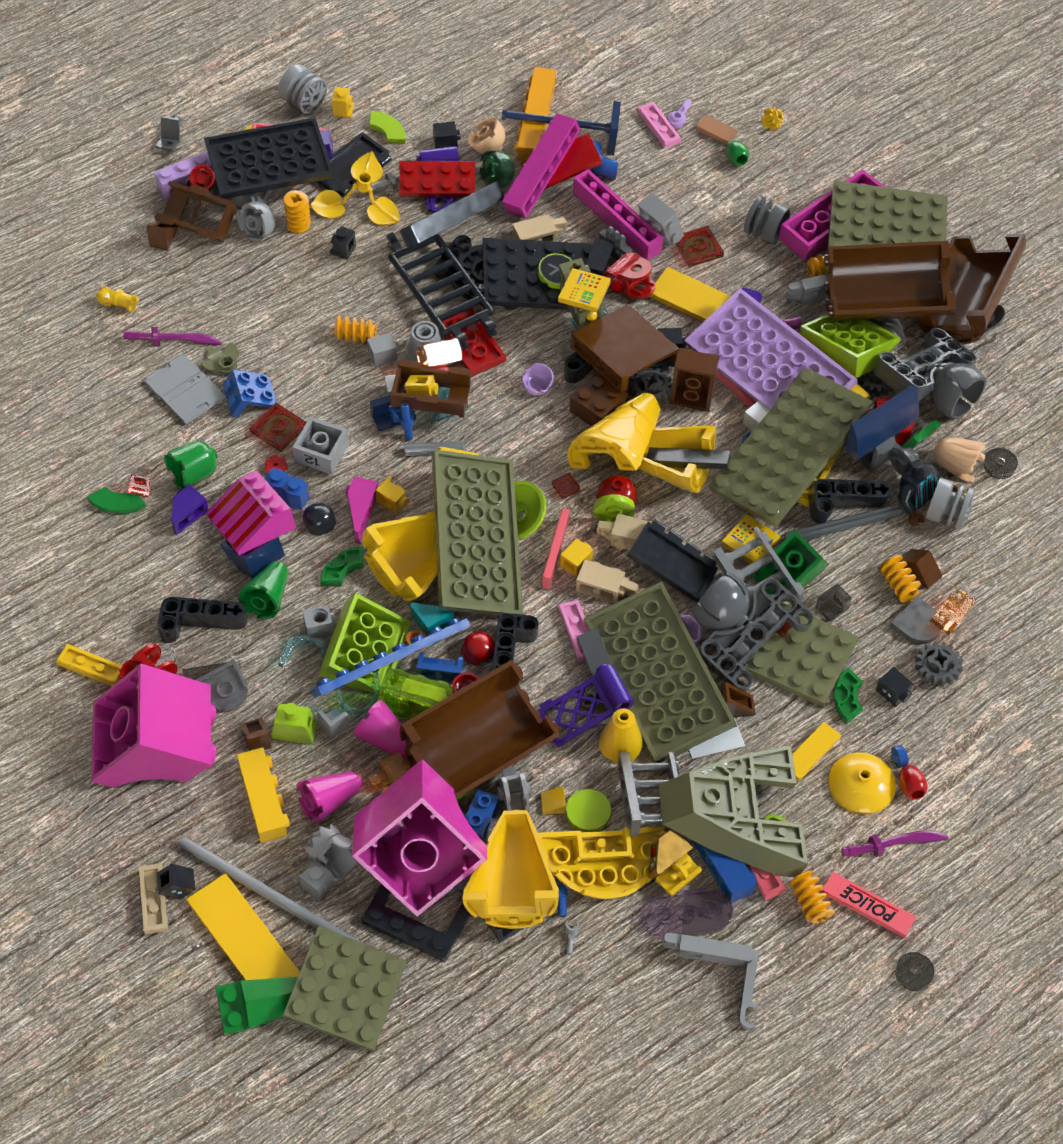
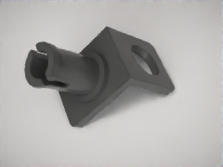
M177 115L172 116V118L161 117V138L156 144V149L174 151L180 143L181 117ZM164 143H170V144H172V145H171V146H164V145H162V144H164Z

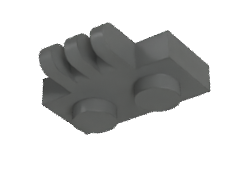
M610 226L607 230L603 229L599 232L598 239L614 243L611 256L617 261L626 252L632 253V249L625 244L626 237L620 235V232L617 230L614 231L615 229Z

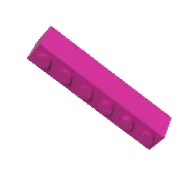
M557 113L554 119L550 121L547 130L540 137L536 148L532 150L529 159L522 166L518 177L514 179L508 193L503 197L502 203L507 213L524 219L528 217L580 132L576 119Z
M587 169L574 177L573 194L609 227L612 226L615 229L614 231L617 230L620 232V235H624L626 243L642 258L650 260L662 253L663 236L596 175Z

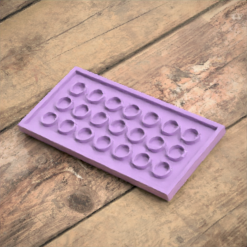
M741 288L684 340L686 345L693 351L719 356L718 371L756 402L760 401L769 410L805 367L849 390L857 384V379Z

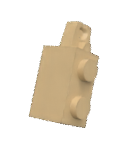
M549 214L519 221L513 224V239L557 242V234L567 230V222L564 217L551 219Z
M617 514L615 521L606 522L599 520L597 534L610 540L611 546L630 550L645 524L650 521Z
M584 560L576 580V591L611 603H617L619 596L630 597L636 594L638 584L629 581L630 579L625 577V572L618 568H610L596 561Z

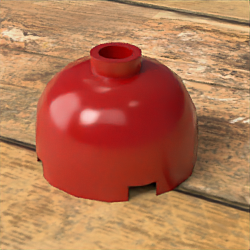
M611 475L599 484L596 500L611 494L622 495L633 500L636 507L638 494L636 486L629 478L623 475Z

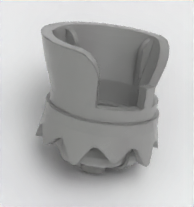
M331 824L329 829L320 827L317 832H313L310 835V840L307 843V847H305L306 852L309 854L306 858L312 862L316 860L332 872L335 882L346 878L358 864V861L352 856L353 839L344 837L336 826Z

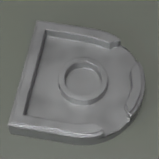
M917 596L891 621L890 627L910 642L931 643L939 637L943 622L940 614Z
M235 659L196 679V681L210 685L211 704L218 711H233L239 708L247 698V681Z

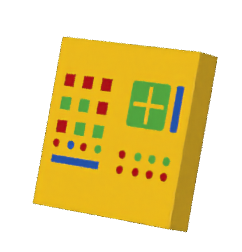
M572 268L558 297V302L597 312L610 285V278Z
M746 514L722 540L721 545L731 552L755 539L754 528L757 526L761 532H766L772 548L780 541L781 536ZM758 546L740 558L752 564L766 556V553L761 546Z

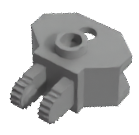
M511 765L502 771L503 777H499L500 787H497L499 801H503L504 811L523 809L529 813V795H531L529 782L526 781L524 773L517 774L514 766Z

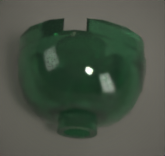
M490 150L483 153L480 162L483 161L480 174L485 185L487 186L495 181L499 182L500 187L509 184L515 174V164L511 156L502 150Z

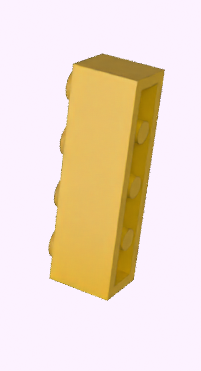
M264 748L237 754L240 772L260 843L287 836L286 827H290L287 813L282 814L281 807H284L281 793H276L275 788L279 787L276 774L271 775L270 768H273L270 755H265Z

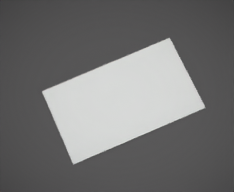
M737 725V727L689 749L693 759L743 747L745 744Z

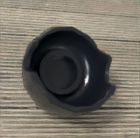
M322 502L314 503L303 512V522L309 533L323 535L334 529L336 519L329 505Z

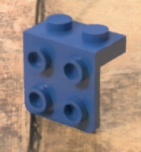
M233 369L223 382V391L226 395L231 416L239 417L248 404L275 408L277 405L270 378L266 374Z

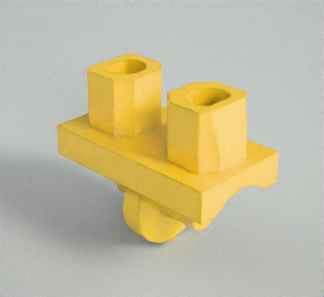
M686 853L656 878V882L672 897L702 872V868L696 865Z

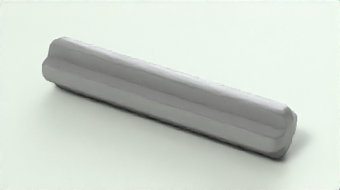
M464 441L404 444L405 456L431 455L439 447L464 451L465 446Z

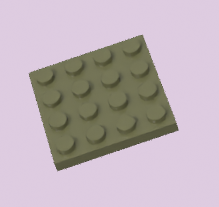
M781 603V606L784 609L788 610L792 608L789 605ZM797 617V621L800 624L808 623L806 617ZM813 617L810 628L805 632L796 631L786 622L747 662L745 668L752 676L824 708L859 637L816 617Z
M318 926L282 1017L373 1052L407 960Z

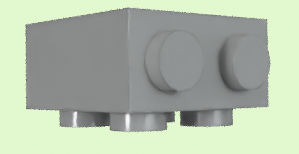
M650 193L637 204L640 211L639 216L663 236V243L669 248L679 242L684 236L677 213L656 195Z

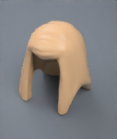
M957 437L943 438L935 445L933 455L937 464L951 474L966 482H974L975 477L968 473L973 472V466L977 463V460L984 461L985 455L981 452L985 444Z

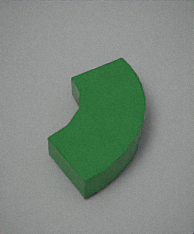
M938 420L932 421L901 447L914 449L920 442L927 439L941 427Z
M103 487L87 497L91 505L106 513L114 512L121 513L122 515L138 512L146 508L145 502L135 490L126 493H116Z
M364 546L344 550L331 562H328L321 574L320 587L342 586L344 578L350 572L364 568Z
M849 668L842 672L834 690L836 711L846 725L863 711L857 698V692L863 685V681Z

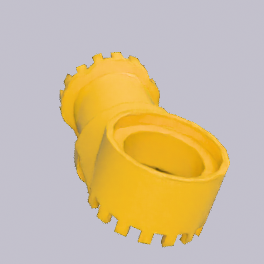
M105 286L102 287L96 294V299L102 305H120L129 312L135 310V305L138 302V296L126 294L122 289L114 291L107 286L106 288Z

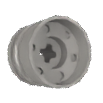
M301 64L293 65L287 69L278 86L279 96L305 114L312 113L318 109L327 93L326 81L313 74Z
M940 477L926 519L939 523L943 515L948 516L947 526L950 527L953 518L958 519L955 529L960 530L972 508L975 489L969 487L965 496L962 494L965 485L961 484L958 491L954 492V481Z

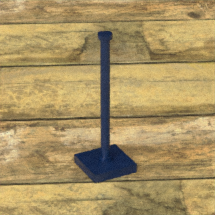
M618 101L613 102L611 122L599 123L577 120L579 128L601 130L609 133L607 155H614L621 107V102ZM505 108L502 111V120L508 118L549 124L554 119L552 116L507 111Z

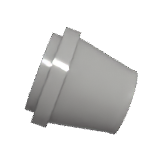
M420 321L412 327L410 338L405 346L406 357L409 361L419 362L420 367H432L443 360L445 356V343L440 338L438 328L434 323Z

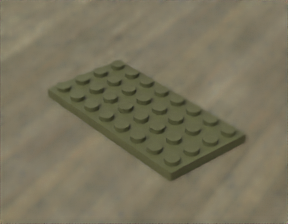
M805 367L733 454L728 469H721L708 485L709 490L777 527L847 440L851 424L867 415L871 410L873 401Z
M434 450L432 452L439 609L498 616L506 613L523 614L513 460Z
M663 582L657 583L584 618L590 631L598 628L611 664L616 669L634 701L633 706L629 710L636 718L641 735L655 763L667 760L668 752H673L674 756L737 727L734 717Z

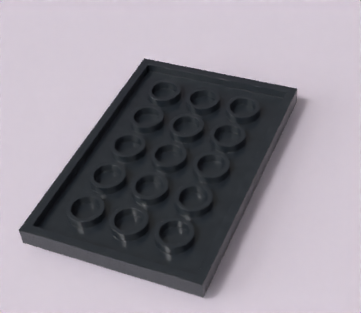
M316 117L204 138L220 198L223 199L334 178Z
M483 237V295L491 306L569 310L567 304L558 302V297L561 293L560 289L551 288L547 283H543L538 275L539 263L545 256L557 253L563 254L571 260L582 258L586 265L593 244Z

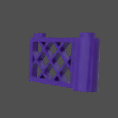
M457 146L421 150L419 155H416V161H459ZM429 198V200H426L427 210L434 213L454 203L453 201L456 198H450L449 200L446 198ZM438 199L446 203L443 207L435 208V203Z
M603 664L596 669L593 677L552 701L550 698L539 705L540 709L538 711L543 721L546 718L545 713L552 709L559 710L555 722L558 726L568 728L566 736L553 740L559 748L611 717L617 710L631 708L634 701L614 666ZM591 685H594L596 689L593 698L584 696L585 689ZM568 699H577L575 709L564 708ZM582 700L592 702L589 713L579 711ZM596 703L606 706V712L601 715L593 714ZM563 711L573 713L570 724L560 722ZM577 715L587 716L586 723L581 727L574 725Z

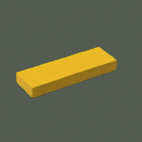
M66 644L56 660L57 665L109 686H113L120 680L118 675H120L119 669H121L122 665Z
M823 722L792 754L795 776L798 782L841 738V734L827 723Z

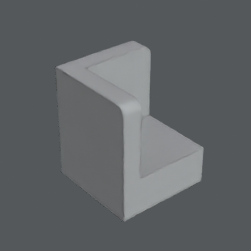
M334 708L327 714L321 709L317 711L318 724L331 739L350 727L349 715L346 712L341 714L337 708Z

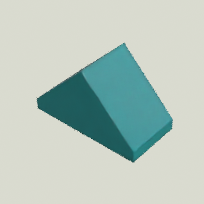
M411 603V617L426 636L430 635L429 630L438 626L441 629L448 627L446 623L454 619V611L440 610L437 606Z

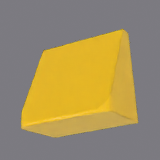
M564 786L541 793L543 815L565 813Z

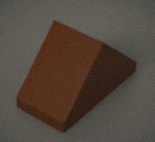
M162 223L148 224L146 229L150 247L168 251L178 227Z
M910 549L902 556V561L907 563L906 568H911V574H915L916 580L920 581L921 585L927 590L942 578L941 571L931 551Z
M727 682L722 683L720 693L733 717L756 715L753 695Z
M262 718L241 723L249 751L264 748V750L271 748L269 731Z

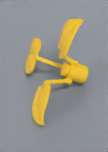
M373 151L361 156L353 164L351 175L356 180V183L353 184V187L343 200H341V196L337 192L325 190L319 193L311 203V208L318 215L328 219H336L345 213L343 204L349 199L354 190L357 189L361 193L369 192L372 205L368 207L367 215L374 224L382 226L397 224L400 219L399 211L390 199L379 197L376 202L374 201L371 183L374 184L381 180L383 169Z

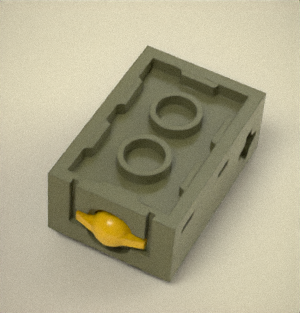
M582 258L559 264L560 291H562L572 268L591 273L589 266L584 264ZM604 298L597 312L567 305L578 329L605 316L602 308Z

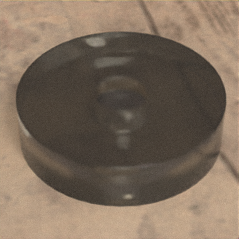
M1005 448L991 449L986 454L983 462L985 471L997 479L1011 477L1018 465L1015 454Z
M918 952L904 954L898 960L895 968L897 981L901 986L910 991L926 989L931 984L935 972L931 960ZM911 969H916L919 974H913Z

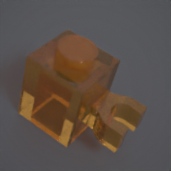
M399 752L393 755H386L379 761L380 773L369 777L371 781L370 786L374 792L380 790L386 784L390 787L410 770Z

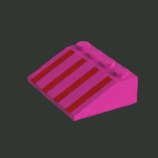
M257 470L237 479L206 512L207 517L238 555L296 529L290 507Z

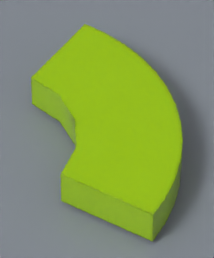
M371 111L370 129L383 133L387 143L406 144L405 131L399 121L386 113Z

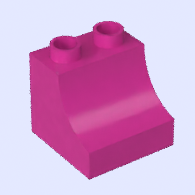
M139 664L93 701L91 782L113 788L134 781L150 779L175 780L186 783L203 770H208L216 758V746L211 743V726L216 717V708L211 704L210 685Z
M423 759L356 814L354 819L352 856L417 917L487 860V846L475 833L457 803L454 789Z

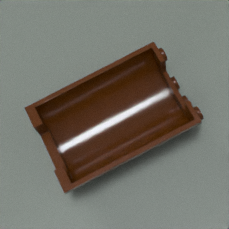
M1007 234L1005 239L1009 249L976 250L971 236H953L949 243L950 262L948 271L950 289L955 294V314L912 317L919 328L926 334L932 328L942 329L962 345L979 340L985 333L1026 247L1025 234Z
M949 241L828 246V254H824V266H828V282H824V291L829 296V299H826V311H828L829 317L832 320L954 315L956 311L955 294L950 289L948 271L950 262Z
M513 660L400 726V739L406 742L407 746L404 748V752L411 767L423 759L454 789L456 799L561 734L555 721L551 720L549 716L542 721L540 712L531 705L527 692L519 686L524 679L522 669Z

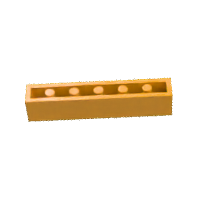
M535 67L534 73L530 74L529 85L531 87H527L526 98L528 100H524L523 112L549 116L556 85L557 70ZM520 120L522 127H518L517 132L519 141L516 140L514 145V152H517V160L527 161L532 150L536 148L540 137L545 133L547 123Z

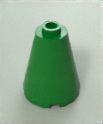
M278 561L271 562L241 589L238 600L245 606L246 612L257 614L259 619H271L276 616L280 610L289 570L284 563Z

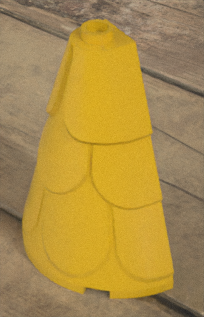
M642 393L617 407L614 412L580 433L568 448L567 456L570 467L587 469L591 464L588 455L591 453H612L619 470L636 471L641 465L661 410L655 396L649 393Z
M704 425L655 428L652 431L649 444L646 447L638 469L683 490L693 493L700 492L706 483L710 469L696 468L695 464L689 463L686 468L666 467L647 459L646 456L649 447L714 450L716 427ZM606 453L607 455L613 457L612 453Z
M435 512L377 523L365 529L362 539L363 546L367 548L368 552L365 558L380 584L393 596H402L404 601L415 600L424 594L438 573Z
M504 811L487 840V860L474 870L463 891L462 900L465 908L475 918L479 916L485 919V923L488 925L508 929L531 927L542 923L544 917L547 915L552 916L556 911L559 902V889L541 847L540 837L528 811Z

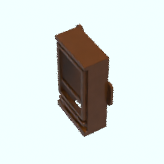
M169 181L168 185L172 188L171 195L163 215L157 213L155 220L224 243L237 206L232 201L211 195L210 191L197 185H192L189 188ZM189 197L198 199V201L195 203L196 206L190 222L186 223L181 221ZM201 200L225 208L216 232L192 225L198 208L201 206Z
M400 360L391 391V408H401L403 403L409 404V409L459 415V418H464L471 388V371L458 367H450L449 371L420 367L419 362ZM410 375H434L435 383L438 384V391L439 387L450 388L448 400L437 398L438 394L434 396L404 394L405 383Z

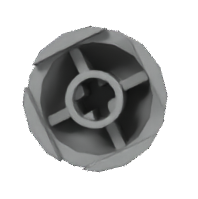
M259 201L249 202L238 210L237 221L239 228L248 234L246 237L249 240L260 241L273 232L276 220L273 211L267 204Z

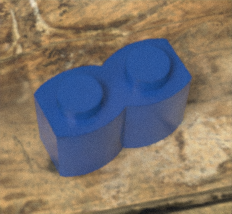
M271 468L264 478L284 502L293 509L302 510L309 500L308 485L300 478L289 477L286 472L276 468Z

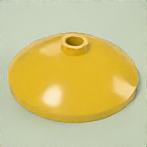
M857 752L847 754L835 762L829 774L828 786L832 797L842 808L855 814L870 815L882 811L891 803L896 792V779L891 768L882 759L869 753ZM861 775H867L868 778H863Z

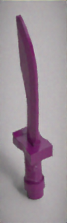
M151 327L152 333L129 330L124 331L123 339L130 341L150 340L153 341V346H160V340L173 339L221 345V341L207 334L158 332V327Z
M933 830L914 831L879 840L876 834L869 837L867 844L842 847L841 853L843 857H854L858 854L874 851L875 856L880 857L883 856L886 850L884 848L902 843L948 840L949 837Z

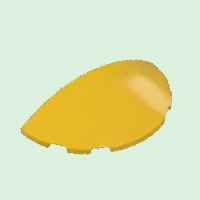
M667 826L641 827L639 836H630L628 828L622 831L583 833L581 831L538 833L541 840V847L549 862L550 870L564 885L591 898L615 899L628 896L651 881L649 877L651 844L657 840L655 835Z

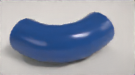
M593 140L603 164L590 170L599 176L616 180L619 161L603 156L601 144Z

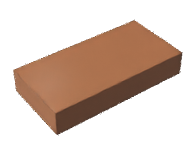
M705 115L696 125L697 131L726 146L736 137L738 131L708 115Z

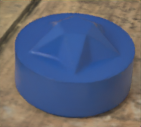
M902 745L891 748V760L897 768H902L909 762L907 752Z

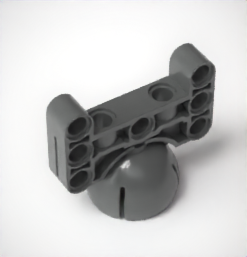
M932 328L924 344L925 350L904 360H900L890 352H882L879 355L873 371L878 378L897 393H901L914 385L917 389L919 401L929 396L931 391L935 407L948 418L958 419L971 410V406L960 398L961 395L972 404H976L986 387L987 381L979 369L974 367L977 360L976 355L939 328Z
M726 573L725 576L718 579L700 598L701 604H695L691 611L693 617L701 626L714 631L701 645L700 655L702 659L725 682L745 692L750 689L753 677L744 665L786 622L798 632L807 631L813 622L811 611L776 579H766L752 595H749L748 589L742 580L731 573ZM773 587L776 593L772 595L767 594L765 588ZM787 601L792 605V608L784 609L781 603ZM769 607V609L759 618V616ZM797 617H806L808 623L800 624L797 621ZM757 631L762 635V638L754 640L751 637V633ZM739 637L738 641L729 649L728 647ZM712 647L716 650V654L712 656L707 655L704 649ZM728 662L732 665V669L725 671L721 668L720 664ZM744 677L747 679L748 684L741 686L737 683L736 679Z

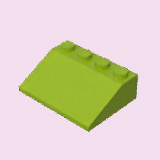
M826 314L800 327V335L855 378L870 372L875 367L879 355L882 352H890L900 342V337L867 319L832 320Z
M354 593L343 605L318 674L325 678L328 677L329 680L336 679L335 674L348 669V672L355 670L354 665L364 660L367 663L373 662V656L384 651L386 655L392 653V647L405 642L411 621ZM398 660L353 680L344 686L385 696Z

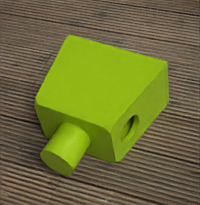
M295 703L278 704L271 739L313 745L317 722L311 709L297 706Z

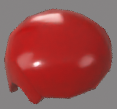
M473 632L465 638L461 647V656L466 662L476 666L483 661L489 662L490 658L494 655L495 641L486 632Z

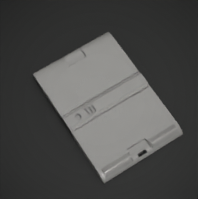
M181 354L142 379L160 400L163 399L167 406L185 424H188L226 399L222 391L184 354Z

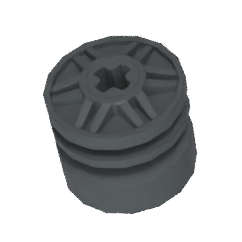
M759 195L748 211L744 232L747 234L752 233L754 237H758L762 232L763 241L776 245L779 241L781 224L790 218L791 208L780 203L773 207V200H766V197Z

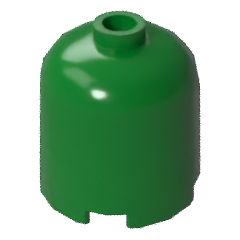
M197 440L168 451L164 455V462L167 471H172L175 477L172 480L173 483L181 490L189 484L193 486L211 477L216 471V459L218 456L214 448H210L205 442Z

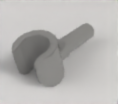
M567 920L565 923V934L568 939L566 954L572 955L574 937L579 932V922L577 921L575 928H570L568 926L569 920Z

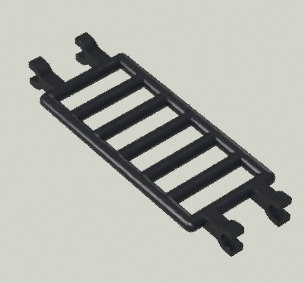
M393 232L386 235L389 241L387 243L388 247L393 250L388 255V259L429 318L437 326L442 336L452 334L459 348L465 350L469 348L466 342L468 338L461 329L480 321L490 338L497 335L494 329L496 324L489 318L494 314V309L439 234L410 248H407V246L402 248ZM434 242L439 246L438 249L404 264H401L398 258ZM443 254L448 259L411 277L407 273V270ZM451 267H454L457 273L421 289L415 284ZM460 279L466 284L429 302L424 297ZM470 291L475 296V298L442 313L436 314L433 308ZM479 304L484 309L448 327H445L442 322Z

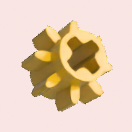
M770 107L763 110L765 115L761 116V123L765 129L769 128L772 131L782 127L780 123L784 121V116L780 109L775 110V107Z

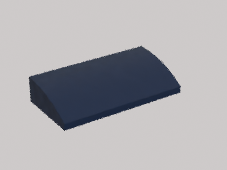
M914 385L908 387L851 424L845 450L855 460H858L918 420L919 399L916 387Z

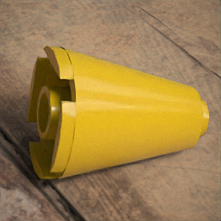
M628 709L617 710L599 736V749L602 755L613 760L616 764H618L620 752H629L630 761H634L643 748V738L636 718Z

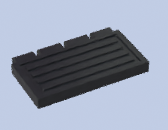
M362 132L335 152L333 159H329L334 178L316 182L326 190L335 191L341 197H345L353 187V184L356 183V180L351 175L353 164L361 156L373 151L383 168L392 161L389 150Z
M656 519L651 523L647 522L626 556L698 603L719 569L715 566L717 564L716 561L707 553L701 557L700 553L702 550L689 541L683 545L684 538L671 529L668 533H665L666 526Z

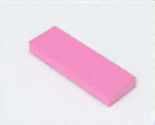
M654 102L638 107L637 113L664 149L681 143V137Z
M579 600L559 604L558 611L577 661H584L586 658L577 636L590 630L584 620L585 616Z

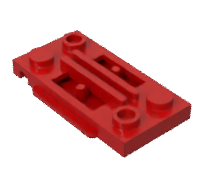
M589 133L575 138L545 189L577 176L587 169L590 170L603 164ZM525 161L520 163L521 167L525 164Z

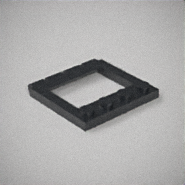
M469 874L465 880L463 879L452 889L463 893L472 875ZM381 884L361 918V923L445 962L471 915L463 902L444 934L386 907L385 904L391 892Z

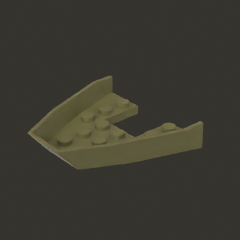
M791 745L729 757L659 784L663 825L710 850L776 876L796 877L807 867L808 858L803 823L759 819L755 784L794 788L797 784Z

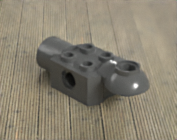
M893 436L859 458L858 461L868 471H873L890 460L895 471L903 475L912 468L913 461L919 460V456L914 449L910 447L902 448L898 445Z

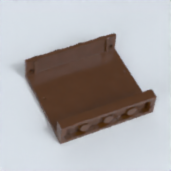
M629 304L573 331L571 334V348L620 393L627 390L628 378L665 358H668L669 361L675 364L679 348L667 339L662 332H659Z

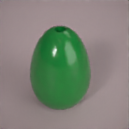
M732 140L726 146V156L731 164L742 166L749 160V150L742 142Z

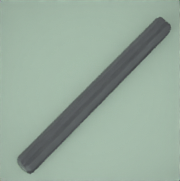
M895 504L796 529V531L807 540L902 515L903 511L900 504ZM794 530L785 532V533H784V540H785Z

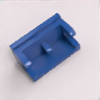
M419 652L416 673L421 676L420 679L453 683L454 678L462 674L464 660L463 657H458V661L428 658L424 656V652Z

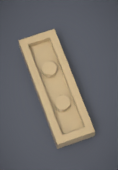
M162 863L139 866L145 935L169 931L166 896L158 894L157 872L163 869Z

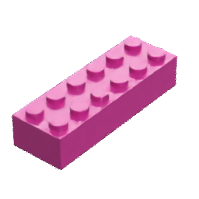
M861 170L845 181L884 187L865 170ZM832 190L781 224L779 240L805 262L828 247Z

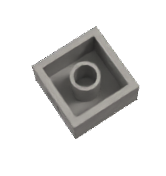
M310 416L293 446L294 462L332 475L349 445L348 429Z

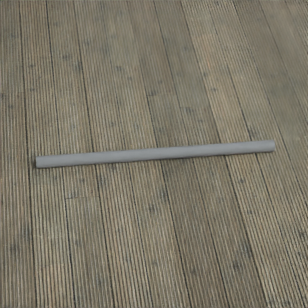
M187 837L182 838L180 841V848L222 873H226L227 876L317 929L318 926L359 941Z

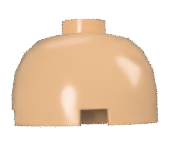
M493 117L486 118L476 125L478 129L475 133L471 131L469 134V145L479 154L483 155L499 152L503 147L506 137L504 127Z

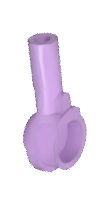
M685 99L678 111L671 112L668 115V121L673 128L678 129L685 124L686 116L684 114L692 104L690 99Z

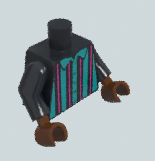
M922 460L913 461L912 468L903 474L900 480L898 502L902 505L906 514L909 513L908 522L912 526H920L919 523L925 522V516L915 512L933 497L940 477L945 478L936 467L931 464H925ZM953 485L954 492L958 491V487L956 485Z

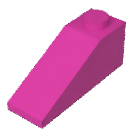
M354 476L352 483H348L345 495L348 496L355 541L360 544L376 502L378 482Z

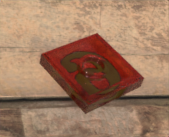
M708 225L684 232L681 240L675 243L688 267L724 257V251Z
M276 402L249 430L250 433L279 452H282L302 432L307 422Z

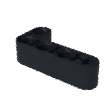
M818 479L808 493L811 518L816 523L827 522L835 506L882 507L891 495L892 488L885 481Z
M183 597L165 598L162 601L158 618L160 638L166 643L175 642L180 636L182 625L233 630L242 629L248 622L246 608L242 603L233 601Z
M506 613L498 618L492 671L501 666L499 664H505L511 660L514 662L516 642L532 643L538 638L539 622L536 617Z

